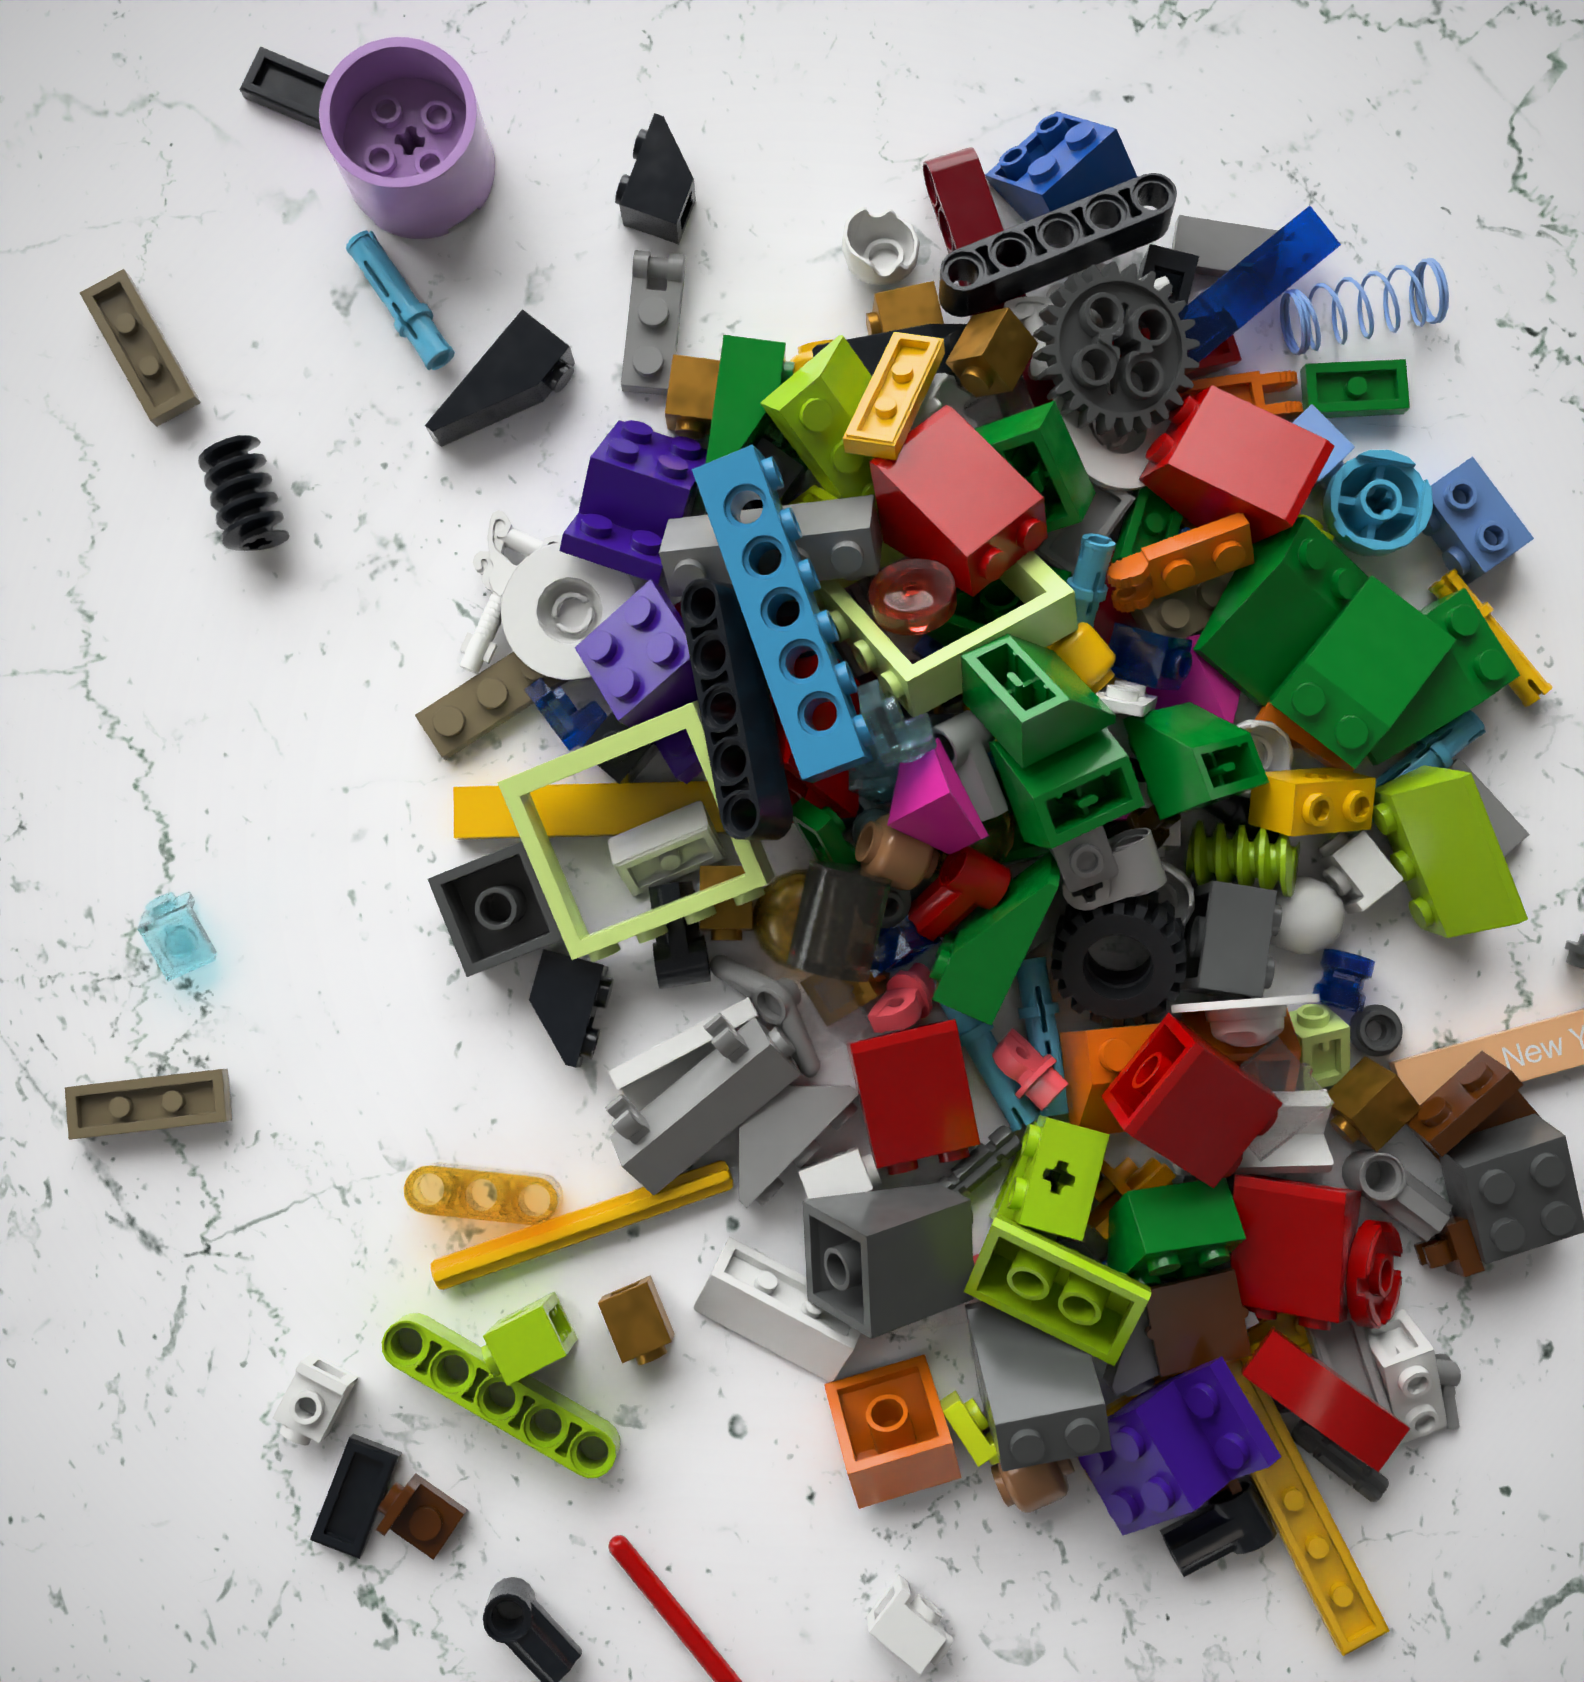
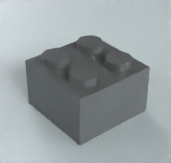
M522 841L427 879L466 977L563 940Z
M1211 881L1194 887L1195 909L1185 926L1184 933L1187 953L1185 982L1180 983V990L1237 1000L1263 998L1264 989H1270L1275 973V960L1273 957H1268L1271 936H1277L1282 920V907L1276 904L1277 891L1219 881Z
M1537 1114L1528 1115L1467 1135L1443 1157L1439 1155L1449 1203L1453 1205L1451 1208L1452 1215L1468 1220L1483 1263H1492L1584 1233V1218L1566 1135Z

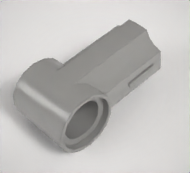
M966 710L924 732L921 747L937 738L940 739L981 822L1008 811L1007 802L987 754L991 751L989 742L994 740V736L971 710Z
M1360 1149L1352 1152L1345 1159L1342 1166V1178L1345 1185L1351 1190L1362 1191L1361 1196L1368 1199L1421 1241L1428 1242L1431 1237L1440 1233L1450 1219L1449 1214L1453 1205L1404 1169L1403 1164L1396 1157L1384 1152ZM1376 1161L1381 1168V1179L1375 1187L1370 1188L1365 1179L1366 1170L1370 1164Z

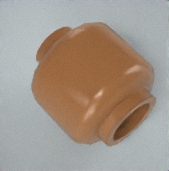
M889 814L880 816L876 821H869L861 830L855 848L856 860L860 862L861 870L868 879L905 891L915 888L923 878L929 879L933 875L939 859L937 849L887 826Z
M1071 1459L1002 1472L1000 1463L991 1466L995 1484L1005 1504L1008 1507L1015 1504L1024 1513H1031L1063 1499L1069 1491L1066 1475L1075 1472Z

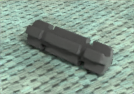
M1005 1125L1000 1126L988 1136L990 1141L986 1145L981 1142L980 1145L970 1152L969 1157L963 1158L950 1169L953 1174L948 1178L943 1175L935 1183L961 1195L966 1190L971 1193L1002 1166L1000 1161L1004 1157L1009 1160L1021 1149V1141L1009 1127Z
M1301 1419L1292 1430L1291 1437L1296 1444L1309 1454L1313 1452L1312 1456L1348 1485H1353V1488L1370 1502H1377L1387 1490L1389 1481L1385 1476L1367 1466V1464L1340 1447Z

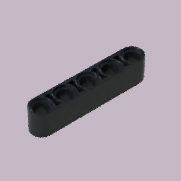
M1143 174L954 250L946 255L941 263L938 295L941 307L952 316H971L1085 270L1092 265L1100 264L1160 239L1165 235L1170 225L1177 197L1175 184L1163 174ZM1143 206H1153L1156 210L1147 209ZM1103 224V225H1107V226H1109V227H1111V228H1109V229H1103V228H1099V227L1096 226V225ZM1059 243L1065 247L1055 248L1048 244ZM1014 262L1019 266L1006 267L1001 263ZM960 280L968 281L971 285L963 287L954 284V282Z
M704 578L695 579L683 591L681 613L721 823L726 833L737 840H779L791 828L793 808L769 686L733 585Z

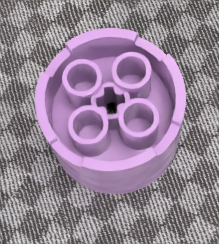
M389 37L369 42L357 48L335 67L321 95L319 107L321 132L355 202L374 221L375 225L400 237L411 239L435 238L448 234L449 228L465 220L476 208L479 210L482 208L490 194L494 181L495 158L472 84L461 65L451 55L438 46L420 39Z

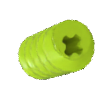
M1197 820L1188 844L1186 876L1190 879L1194 871L1198 885L1210 882L1214 873L1217 881L1232 883L1236 876L1238 885L1251 887L1257 878L1260 888L1273 890L1277 881H1279L1283 896L1291 898L1294 894L1298 873L1300 841L1296 846H1291L1289 836L1279 834L1275 844L1269 843L1267 830L1264 828L1259 829L1254 841H1248L1245 825H1239L1233 838L1229 839L1226 836L1224 823L1218 822L1212 836H1206L1203 821Z

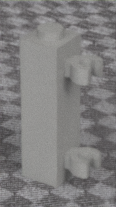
M719 1013L703 1026L714 1038L711 1042L716 1049L640 1112L622 1094L606 1106V1111L615 1119L611 1124L616 1131L610 1136L622 1168L651 1194L656 1195L797 1079L801 1074L790 1057L796 1052V1049L777 1026L769 1031L756 1017H753L736 1031L732 1024Z

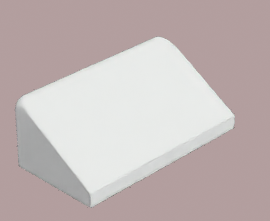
M701 801L691 803L613 836L608 840L612 864L633 897L648 891V887L665 884L700 869V866H708L727 858L709 814Z

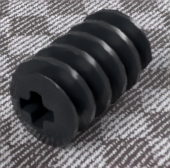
M237 435L216 442L206 448L198 458L200 469L206 473L204 476L205 487L212 492L210 494V504L218 511L215 518L216 524L220 529L224 530L221 536L222 544L226 548L235 551L269 549L286 542L290 536L286 530H272L273 526L283 521L284 516L280 511H266L267 507L278 501V496L275 492L260 491V489L271 484L272 477L269 473L254 472V470L264 466L267 460L263 454H249V451L257 448L261 443L257 437L250 435Z

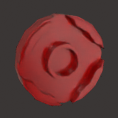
M1365 1220L1358 1228L1352 1242L1347 1267L1346 1290L1351 1319L1357 1326L1380 1329L1381 1324L1386 1325L1392 1319L1399 1301L1402 1276L1400 1270H1394V1256L1401 1257L1403 1249L1399 1232L1391 1222Z

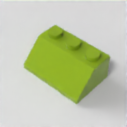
M843 335L836 337L760 402V404L825 491L838 499L866 495L875 496L869 461L875 457L845 453L843 436L872 376Z
M1423 765L1375 788V806H1373L1372 818L1379 831L1387 835L1393 850V854L1390 855V862L1404 880L1402 882H1405L1412 898L1409 901V910L1414 921L1421 929L1445 938H1451L1516 925L1528 920L1471 772Z
M1000 1214L994 1218L964 1289L965 1293L1113 1366L1116 1365L1152 1293L1149 1286L1130 1278L1126 1274L1103 1265Z

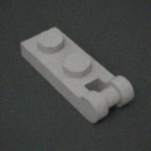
M634 251L621 377L622 391L667 396L673 354L677 353L686 256L684 254L670 253L669 258L651 257L650 251ZM649 278L667 279L666 291L648 289Z

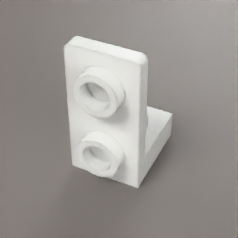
M1115 680L1114 685H1107L1095 694L1116 715V723L1108 726V730L1128 756L1137 759L1130 748L1129 735L1123 719L1132 715L1143 717L1148 712L1154 711L1158 696L1145 694L1146 686L1143 684Z
M1402 1309L1394 1312L1392 1319L1386 1325L1381 1324L1380 1329L1364 1327L1377 1369L1383 1378L1385 1394L1391 1412L1411 1428L1400 1443L1426 1436L1434 1431L1445 1428L1447 1426V1418L1435 1351L1406 1310Z

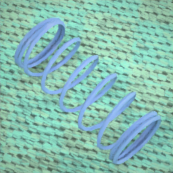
M1434 258L1422 259L1416 265L1414 271L1405 265H1396L1390 271L1387 278L1378 271H1370L1363 278L1361 285L1351 277H1343L1338 282L1335 291L1325 283H1317L1312 288L1308 298L1298 289L1286 290L1280 302V322L1287 347L1294 355L1299 356L1300 354H1305L1310 346L1315 351L1319 350L1321 346V332L1316 312L1312 306V298L1318 288H1325L1333 297V331L1339 344L1344 345L1348 336L1347 321L1338 298V292L1344 282H1352L1359 290L1357 304L1359 325L1364 337L1370 339L1374 333V318L1364 286L1367 279L1371 276H1378L1385 283L1383 293L1384 315L1390 331L1397 333L1401 322L1400 308L1397 296L1390 284V280L1397 270H1405L1411 276L1409 302L1411 314L1416 325L1423 327L1426 321L1430 324L1441 323L1445 319L1449 308L1448 282L1441 264ZM1427 264L1431 266L1435 274L1439 289V311L1436 318L1432 315L1425 297L1424 272ZM1414 288L1417 305L1422 314V322L1419 321L1415 310ZM1388 291L1395 308V328L1389 315ZM1291 297L1297 306L1300 317V348L1294 339L1290 323L1289 303ZM1362 298L1368 313L1369 334L1363 321ZM1336 306L1342 322L1343 340L1340 337L1337 326ZM1310 313L1315 327L1316 345L1311 331Z

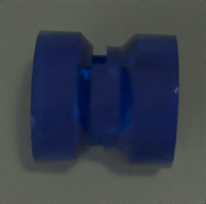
M1324 949L1320 962L1324 970L1322 979L1315 983L1312 994L1320 995V1002H1318L1320 1004L1350 1012L1362 1013L1366 1001L1363 987L1365 981L1372 978L1375 961L1345 951Z

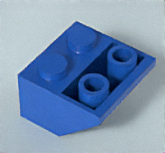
M1058 111L1043 118L1036 125L1035 131L1018 146L1007 150L1000 157L999 163L985 174L988 183L1025 221L1138 177L1116 128Z

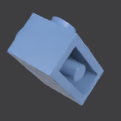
M1473 456L1431 485L1433 510L1428 524L1422 533L1432 537L1443 552L1442 558L1449 571L1455 568L1458 571V575L1462 577L1467 585L1534 539Z

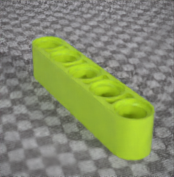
M410 1313L393 1323L384 1333L381 1342L382 1353L386 1361L403 1373L580 1476L599 1478L612 1468L620 1448V1435L616 1427L606 1419L530 1375L509 1385L515 1393L514 1404L510 1406L497 1405L490 1396V1386L495 1382L505 1383L501 1374L496 1377L492 1375L483 1358L481 1347L427 1315ZM402 1328H411L420 1334L422 1338L421 1352L410 1353L401 1347L399 1334ZM457 1355L466 1361L469 1368V1374L466 1379L456 1380L447 1374L444 1368L446 1356ZM541 1409L555 1411L561 1419V1430L555 1433L542 1431L535 1421L536 1412ZM589 1436L601 1438L608 1447V1455L597 1460L588 1458L581 1449L582 1439Z

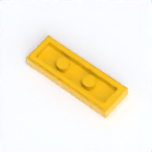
M899 332L893 333L843 436L845 453L897 460L944 357V339Z

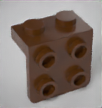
M1481 1051L1420 1105L1421 1108L1406 1125L1440 1163L1439 1155L1443 1157L1467 1135L1528 1115L1537 1114L1539 1117L1540 1115L1518 1091L1524 1084L1512 1070Z

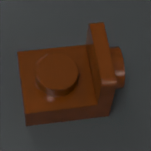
M415 1473L405 1487L396 1481L377 1508L385 1516L376 1528V1531L385 1536L391 1530L434 1560L468 1509Z

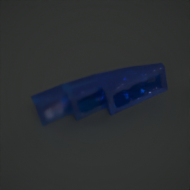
M1310 205L1197 296L1178 314L1180 320H1195L1196 324L1185 331L1186 338L1200 341V346L1188 352L1187 357L1199 363L1341 245Z

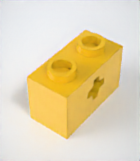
M1333 767L1268 771L1265 773L1269 783L1251 790L1248 824L1291 837L1370 830L1372 826L1376 786L1375 777Z

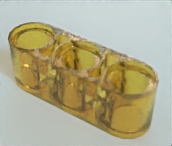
M436 1162L421 1166L410 1173L404 1184V1197L412 1209L423 1214L537 1225L549 1220L561 1208L563 1189L559 1181L545 1173ZM427 1173L437 1175L444 1184L443 1197L437 1202L426 1199L421 1192L420 1184L422 1178ZM478 1179H486L494 1184L497 1190V1199L492 1207H483L475 1202L472 1189ZM537 1184L543 1186L548 1191L550 1204L545 1212L537 1213L527 1207L524 1201V1194L529 1185Z

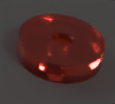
M912 558L895 562L881 570L870 584L869 600L873 618L883 629L898 635H920L941 627L952 617L957 607V592L954 577L947 567L930 559Z

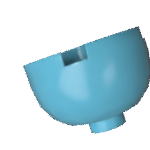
M1368 450L1359 454L1356 458L1347 461L1331 478L1322 501L1323 520L1329 533L1335 536L1334 539L1345 550L1361 556L1388 555L1409 545L1426 528L1433 510L1432 488L1428 480L1423 481L1420 473L1414 469L1417 464L1409 457L1391 450Z

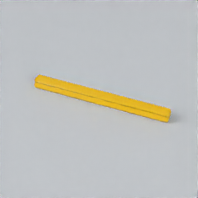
M719 1160L681 1173L656 1195L651 1194L645 1187H641L434 1259L431 1262L433 1281L438 1289L445 1290L729 1191L734 1187L729 1166L725 1160Z

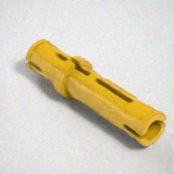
M1455 568L1443 575L1440 581L1434 582L1428 588L1437 599L1463 588L1467 590L1520 674L1518 678L1508 685L1522 701L1524 707L1532 705L1541 699L1538 695L1541 693L1546 695L1553 688L1491 615V612L1494 610L1488 601L1481 603L1458 575V571Z

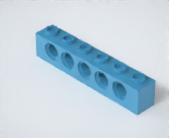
M752 444L692 469L801 779L814 783L873 761L869 746L876 744L875 735L865 713L857 715L850 695L858 692L857 685L846 661L838 663L832 643L839 641L838 632L829 611L826 609L820 612L813 592L821 589L820 582L809 558L801 560L795 541L802 538V532L792 508L783 509L777 490L784 487V482L774 458L771 456L765 459L761 452ZM751 500H762L763 510L760 517L752 523H742L740 515L744 505ZM770 550H780L781 563L778 569L769 575H760L758 564L762 555ZM786 601H798L800 613L797 620L789 626L780 627L776 620L778 608ZM806 651H815L818 656L816 671L808 678L799 679L794 670L796 659ZM824 702H833L837 709L835 723L827 730L818 731L813 724L815 709Z

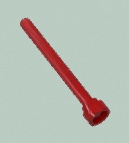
M623 1535L612 1537L608 1544L611 1555L714 1682H743L629 1540Z

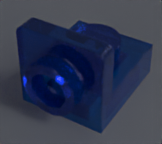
M1115 622L1109 643L1110 649L1115 654V663L1111 670L1115 674L1114 677L1154 689L1179 690L1182 682L1187 678L1191 670L1192 655L1190 651L1193 642L1187 638L1169 636L1129 624Z
M541 678L524 689L569 751L577 745L583 747L608 717L596 701H591L578 711L561 686L551 691Z
M907 915L896 926L890 928L874 927L879 935L876 943L880 948L865 958L864 961L875 978L906 967L942 940L940 937H937L934 941H931L920 935L916 926L908 919Z

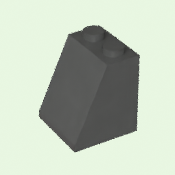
M938 1183L811 1198L802 1201L808 1301L871 1339L974 1299L973 1296L964 1292L974 1268L971 1199Z
M983 1301L965 1304L979 1395L1002 1472L1112 1450L1106 1405L1090 1354Z

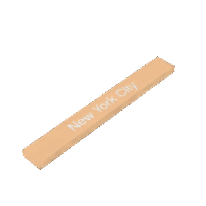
M1584 1008L1389 1062V1066L1419 1105L1481 1051L1512 1070L1521 1082L1584 1065Z

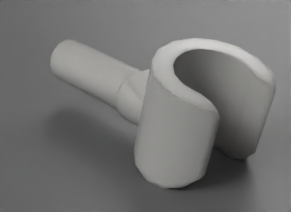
M1435 1354L1447 1418L1446 1428L1451 1430L1458 1429L1460 1425L1455 1400V1386L1457 1387L1460 1383L1461 1371L1458 1365L1446 1354Z

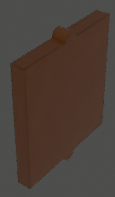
M1232 1267L1149 1286L1152 1293L1145 1307L1148 1326L1145 1328L1144 1333L1152 1341L1160 1377L1188 1371L1221 1356L1225 1362L1252 1356L1245 1318L1248 1316L1249 1311L1241 1303L1236 1273Z

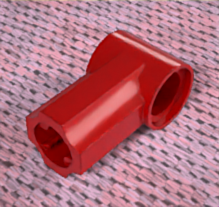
M966 846L950 855L948 854L941 866L939 877L911 902L908 919L913 922L918 933L931 941H934L937 937L944 938L945 934L954 929L978 906L987 910L998 904L1009 886L1011 878L1010 869L970 846Z

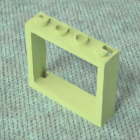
M883 541L879 569L905 557V555ZM1034 551L1028 552L999 578L1024 605L914 664H911L844 589L859 580L849 581L843 578L819 581L821 589L813 592L820 612L827 609L831 614L838 632V642L841 643L845 640L849 644L860 668L865 673L872 671L878 677L880 686L888 700L897 699L914 719L963 693L961 655L1006 634H1011L1042 647H1047L1078 630L1075 591Z
M698 700L497 782L571 960L587 954L591 962L601 960L621 950L618 942L633 936L637 937L639 944L650 941L668 932L667 923L682 917L685 918L687 925L699 922L717 913L714 905L731 898L734 899L736 906L753 901L765 895L762 886L767 885L775 877L761 840H737L731 837L744 869V874L591 934L587 931L530 792L686 729L717 803Z

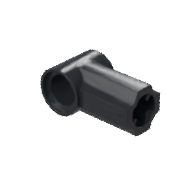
M692 881L673 882L648 887L651 909L695 893ZM682 917L667 923L668 932L657 937L656 942L653 943V956L659 989L711 981L705 936L700 934L699 922L687 925L685 918Z
M1239 1481L1242 1491L1232 1495L1226 1489L1212 1496L1209 1499L1210 1505L1159 1530L1183 1577L1232 1552L1236 1554L1253 1552L1267 1545L1277 1535L1276 1529L1251 1481Z
M509 1577L502 1579L494 1585L490 1591L482 1618L483 1626L488 1636L496 1642L506 1644L541 1682H559L581 1657L582 1649L537 1602L534 1590L525 1580ZM502 1601H514L522 1608L523 1615L515 1619L504 1618L497 1611L496 1605Z

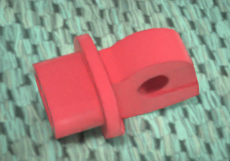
M915 963L908 971L900 970L888 981L886 992L867 1015L874 1033L905 1030L914 1025L919 1019L926 1018L931 1013L935 984L933 979L929 978L930 971L928 967L922 963Z
M1013 1028L998 1043L992 1053L993 1060L998 1068L1021 1086L1015 1093L1017 1098L1021 1099L1026 1095L1041 1111L1069 1084L1053 1068L1057 1062L1051 1054L1043 1057Z

